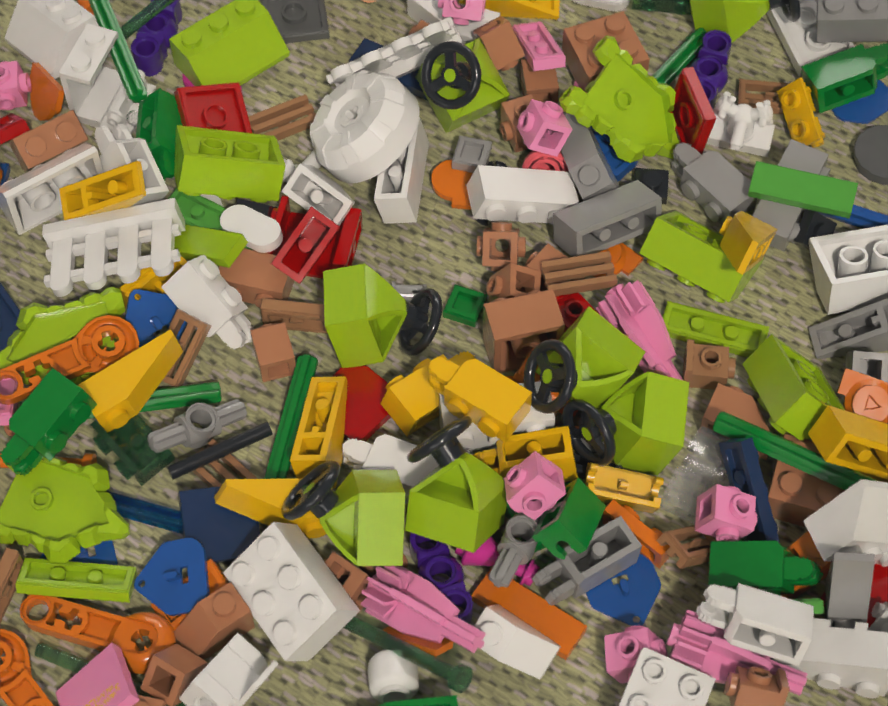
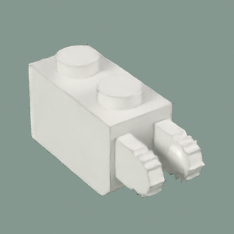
M124 123L114 125L112 133L107 125L96 127L94 138L101 152L100 161L103 172L135 161L141 162L146 196L132 206L161 201L169 190L146 141L141 138L133 139Z
M205 255L187 261L161 287L178 309L200 319L202 322L212 325L206 337L218 334L222 341L227 343V346L230 349L233 348V350L243 347L248 342H252L250 330H254V328L243 314L248 307L242 301L240 293L221 276L218 266L210 259H207Z
M388 434L376 437L373 444L362 440L358 441L357 438H348L347 441L342 443L343 465L349 470H397L405 490V504L407 505L410 489L439 466L432 454L416 463H410L407 460V455L417 445Z
M738 583L736 590L724 586L720 587L715 584L709 585L703 595L706 602L702 601L696 610L698 619L702 620L701 622L724 629L723 637L730 645L799 666L813 639L814 606Z

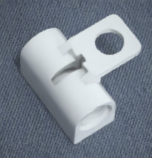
M237 633L197 675L179 699L186 706H243L279 663L274 660L267 666L264 656Z

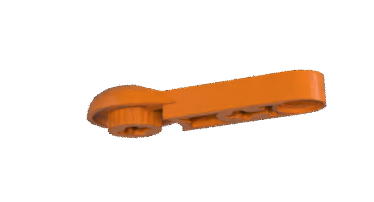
M112 315L96 317L87 323L72 340L1 369L0 381L6 378L14 379L18 383V388L12 395L0 394V403L11 405L27 399L42 380L38 375L28 379L30 386L25 388L19 373L24 371L26 378L36 373L35 367L38 365H42L44 369L54 368L69 380L87 372H100L139 348L137 331L130 322L121 317ZM110 336L111 341L114 338L118 340L114 343V350L107 351V347H104V349L100 348L103 345L102 339L104 337Z
M29 595L21 603L19 610L24 623L33 631L99 651H103L109 644L114 643L121 648L130 673L146 674L153 655L176 643L172 626L164 617L153 612H139L127 616H119L57 597ZM38 604L47 605L49 610L45 618L39 621L29 619V612L34 606ZM58 612L63 619L73 621L78 616L81 624L73 625L71 630H69L63 620L57 619ZM143 636H148L151 646L147 648L144 645L145 650L140 651L136 641L139 638L143 641Z
M0 629V656L6 655L1 657L3 663L0 665V698L7 706H54L32 677L29 653L23 639L14 632Z

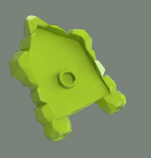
M606 35L593 48V54L604 66L595 81H591L585 87V91L573 85L566 89L559 98L561 108L564 112L575 115L579 124L587 128L592 125L593 129L600 135H608L610 137V145L613 147L617 157L628 163L642 159L643 155L648 157L659 155L673 159V150L677 144H680L675 132L676 122L673 113H670L674 111L676 92L670 85L658 83L656 78L649 76L648 71L640 63L632 65L633 58L629 52L619 48L615 37Z
M108 287L100 294L90 292L80 297V301L64 303V306L50 305L47 307L34 302L21 308L16 323L19 329L8 338L7 346L0 351V370L72 340L87 323L96 317L105 315L119 317L126 312L121 290L116 287ZM110 336L102 339L103 345L100 346L101 349H104V347H107V351L115 349L114 339L111 341ZM38 365L35 367L36 373L27 378L24 371L19 374L23 379V383L29 385V378L38 375L43 380L47 375V371L51 368L44 369L42 365ZM87 372L71 379V381L78 385L98 372Z
M43 457L29 474L25 476L16 474L0 507V544L12 545L16 541L18 544L28 546L31 543L39 552L44 553L49 562L66 563L81 553L80 547L86 549L101 544L102 541L125 539L130 534V527L125 519L116 511L117 506L111 494L106 492L110 488L108 470L97 463L82 466L81 464L67 463V461L58 457H53L51 461Z

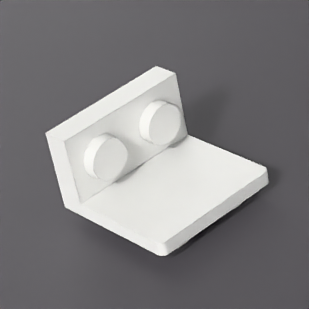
M644 647L639 653L618 706H706L716 678Z

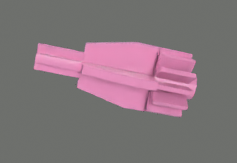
M636 280L633 284L631 282H628L626 285L622 283L611 288L606 293V300L599 302L596 310L619 331L629 335L628 338L645 351L638 366L644 373L649 371L683 380L671 361L676 356L663 317L643 284Z
M377 566L376 575L372 578L368 576L367 580L369 583L367 589L361 592V594L367 596L361 602V606L366 608V613L405 635L441 644L445 637L472 653H475L477 648L481 649L485 642L482 640L486 635L485 632L458 618L457 615L460 609L430 581L402 566H384V569Z
M689 609L686 610L681 625L673 623L666 645L673 647L669 658L716 678L715 682L725 684L729 672L735 673L737 666L748 669L752 666L761 667L773 675L776 674L777 668L784 669L790 687L789 692L801 695L807 681V673L773 661L769 656L730 645L723 637L724 629L701 622L702 620L698 619L697 613Z

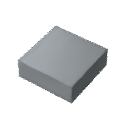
M460 135L452 159V169L474 173L478 165L487 166L492 150V142Z

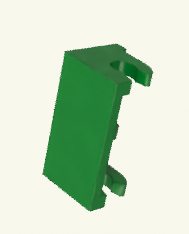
M579 477L566 485V494L557 501L551 510L543 513L532 536L536 542L540 541L555 557L562 560L565 559L567 553L565 549L559 546L558 542H567L570 548L579 554L587 550L606 508V505Z

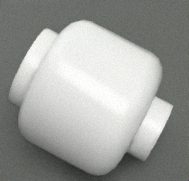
M387 647L376 653L369 660L367 668L368 686L374 699L380 703L411 700L417 694L419 688L418 664L411 653L398 647Z

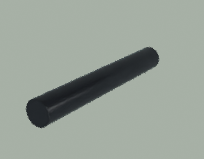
M268 422L262 423L167 466V470L172 480L273 435Z

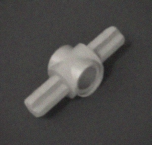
M239 399L232 400L215 408L205 403L192 404L186 413L174 418V424L149 433L147 436L149 447L156 453L180 444L190 448H201L207 444L210 438L221 434L222 427L244 419L247 416L246 406ZM192 423H198L204 429L197 428Z
M524 513L514 515L507 522L505 532L497 546L499 556L489 573V580L494 583V586L499 588L501 586L508 587L519 565H525L533 557L538 542L532 536L542 515L533 520ZM515 537L523 538L526 542L518 541Z

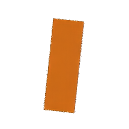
M491 567L472 593V601L484 609L486 606L499 604L560 645L561 648L556 655L567 660L587 631V626L555 605H549L545 599L513 579L508 587L501 586L499 588L494 586V583L489 580V573L493 568Z

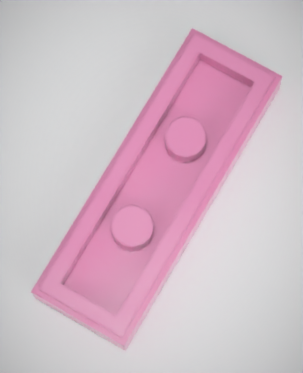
M541 21L512 26L525 53L524 57L533 71L566 67L564 53Z

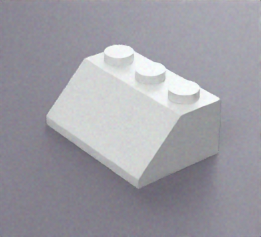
M18 0L4 38L11 47L31 63H40L56 79L60 77L59 71L86 24L99 25L95 16L74 0Z
M83 143L63 152L60 156L44 164L35 166L31 171L15 179L6 181L0 186V208L18 235L63 213L60 188L104 173L98 150L93 145Z
M888 224L809 238L816 291L828 315L857 310L888 298Z
M861 479L803 520L823 561H831L834 552L875 554V564H882L883 567L888 566V482Z

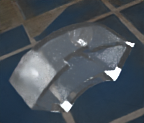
M704 426L699 428L687 447V450L690 452L685 457L681 466L676 467L662 495L660 509L695 525L697 496L716 484L722 485L727 477L719 442L730 438Z

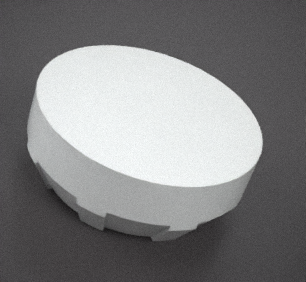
M377 72L360 75L353 74L345 78V82L336 87L329 95L326 94L320 102L321 106L316 113L313 123L310 125L312 147L315 150L318 162L338 180L345 183H359L371 179L392 165L409 145L419 121L420 109L418 101L393 75Z

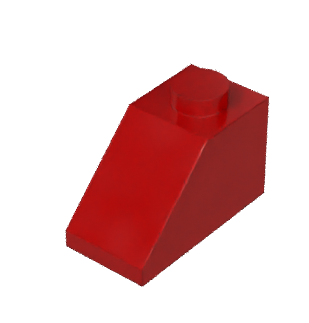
M311 206L271 265L300 284L340 230V226Z

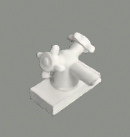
M725 91L713 108L716 121L706 144L768 157L775 128L772 119L773 110L770 106L771 101L756 102L757 108H752L747 104L736 105L735 101L737 98L731 96L730 92Z

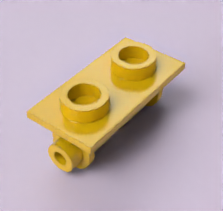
M800 77L777 91L791 139L807 146L811 145L812 148L822 146L826 135L822 132L818 117H815L813 113L816 110L810 94L811 88L807 87L803 78Z

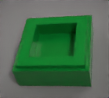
M455 284L443 310V317L476 327L484 309V304L487 302V294Z

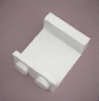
M89 23L86 24L60 69L59 76L69 111H74L80 123L100 127L107 111L123 85L117 70L103 66L106 57L118 38V32Z

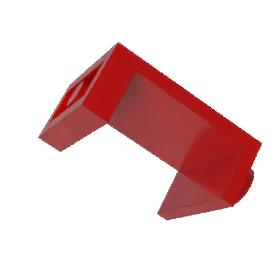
M282 195L279 207L273 208L270 218L279 223L283 233V240L277 249L267 252L268 254L277 255L305 216V214L290 211L288 196ZM350 209L345 220L340 224V230L307 276L323 279V271L352 266L363 228L362 209Z

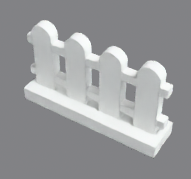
M450 16L439 22L432 23L415 33L399 38L382 48L368 52L347 64L340 65L330 71L331 74L327 75L326 78L329 84L335 83L336 87L345 82V78L353 74L360 75L377 72L400 78L420 69L426 55L436 45L446 41H455L463 44V41L453 18Z
M171 198L43 224L42 236L49 247L46 250V258L48 262L51 261L50 275L44 276L46 288L50 287L55 296L64 297L71 293L74 282L84 281L88 289L98 290L106 284L107 276L118 274L120 280L126 284L135 282L140 277V270L143 268L152 267L154 274L159 277L169 275L174 269V262L181 261L179 250H174L175 236H179L182 231H185V219L176 199ZM151 241V254L141 256V243ZM118 248L117 261L108 263V250ZM84 255V268L75 269V256Z

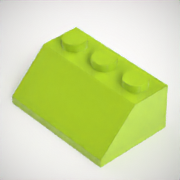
M234 0L169 38L174 64L194 86L239 82L241 86L290 56V51L271 15L258 0Z
M177 125L174 177L178 192H183L189 196H200L201 194L216 195L226 200H231L235 197L247 198L258 203L279 201L286 165L276 136Z
M678 211L656 217L639 254L648 258L646 262L652 267L663 271L668 269L676 273L677 280L691 287H695V285L707 290L706 295L720 303H725V301L731 302L737 299L764 260L763 258L744 275L738 273L719 246L724 236Z
M772 334L742 364L749 376L747 379L748 384L760 396L757 399L759 404L771 416L768 421L783 435L788 432L799 440L811 439L808 432L828 405L845 410L820 368Z

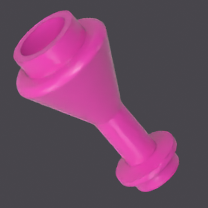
M492 536L474 553L460 548L455 550L456 554L462 556L461 564L463 566H494L499 556L497 551L498 544ZM532 559L528 564L519 565L515 575L521 578L520 585L524 583L529 587L531 586L532 578L540 568V566L534 564L535 559Z

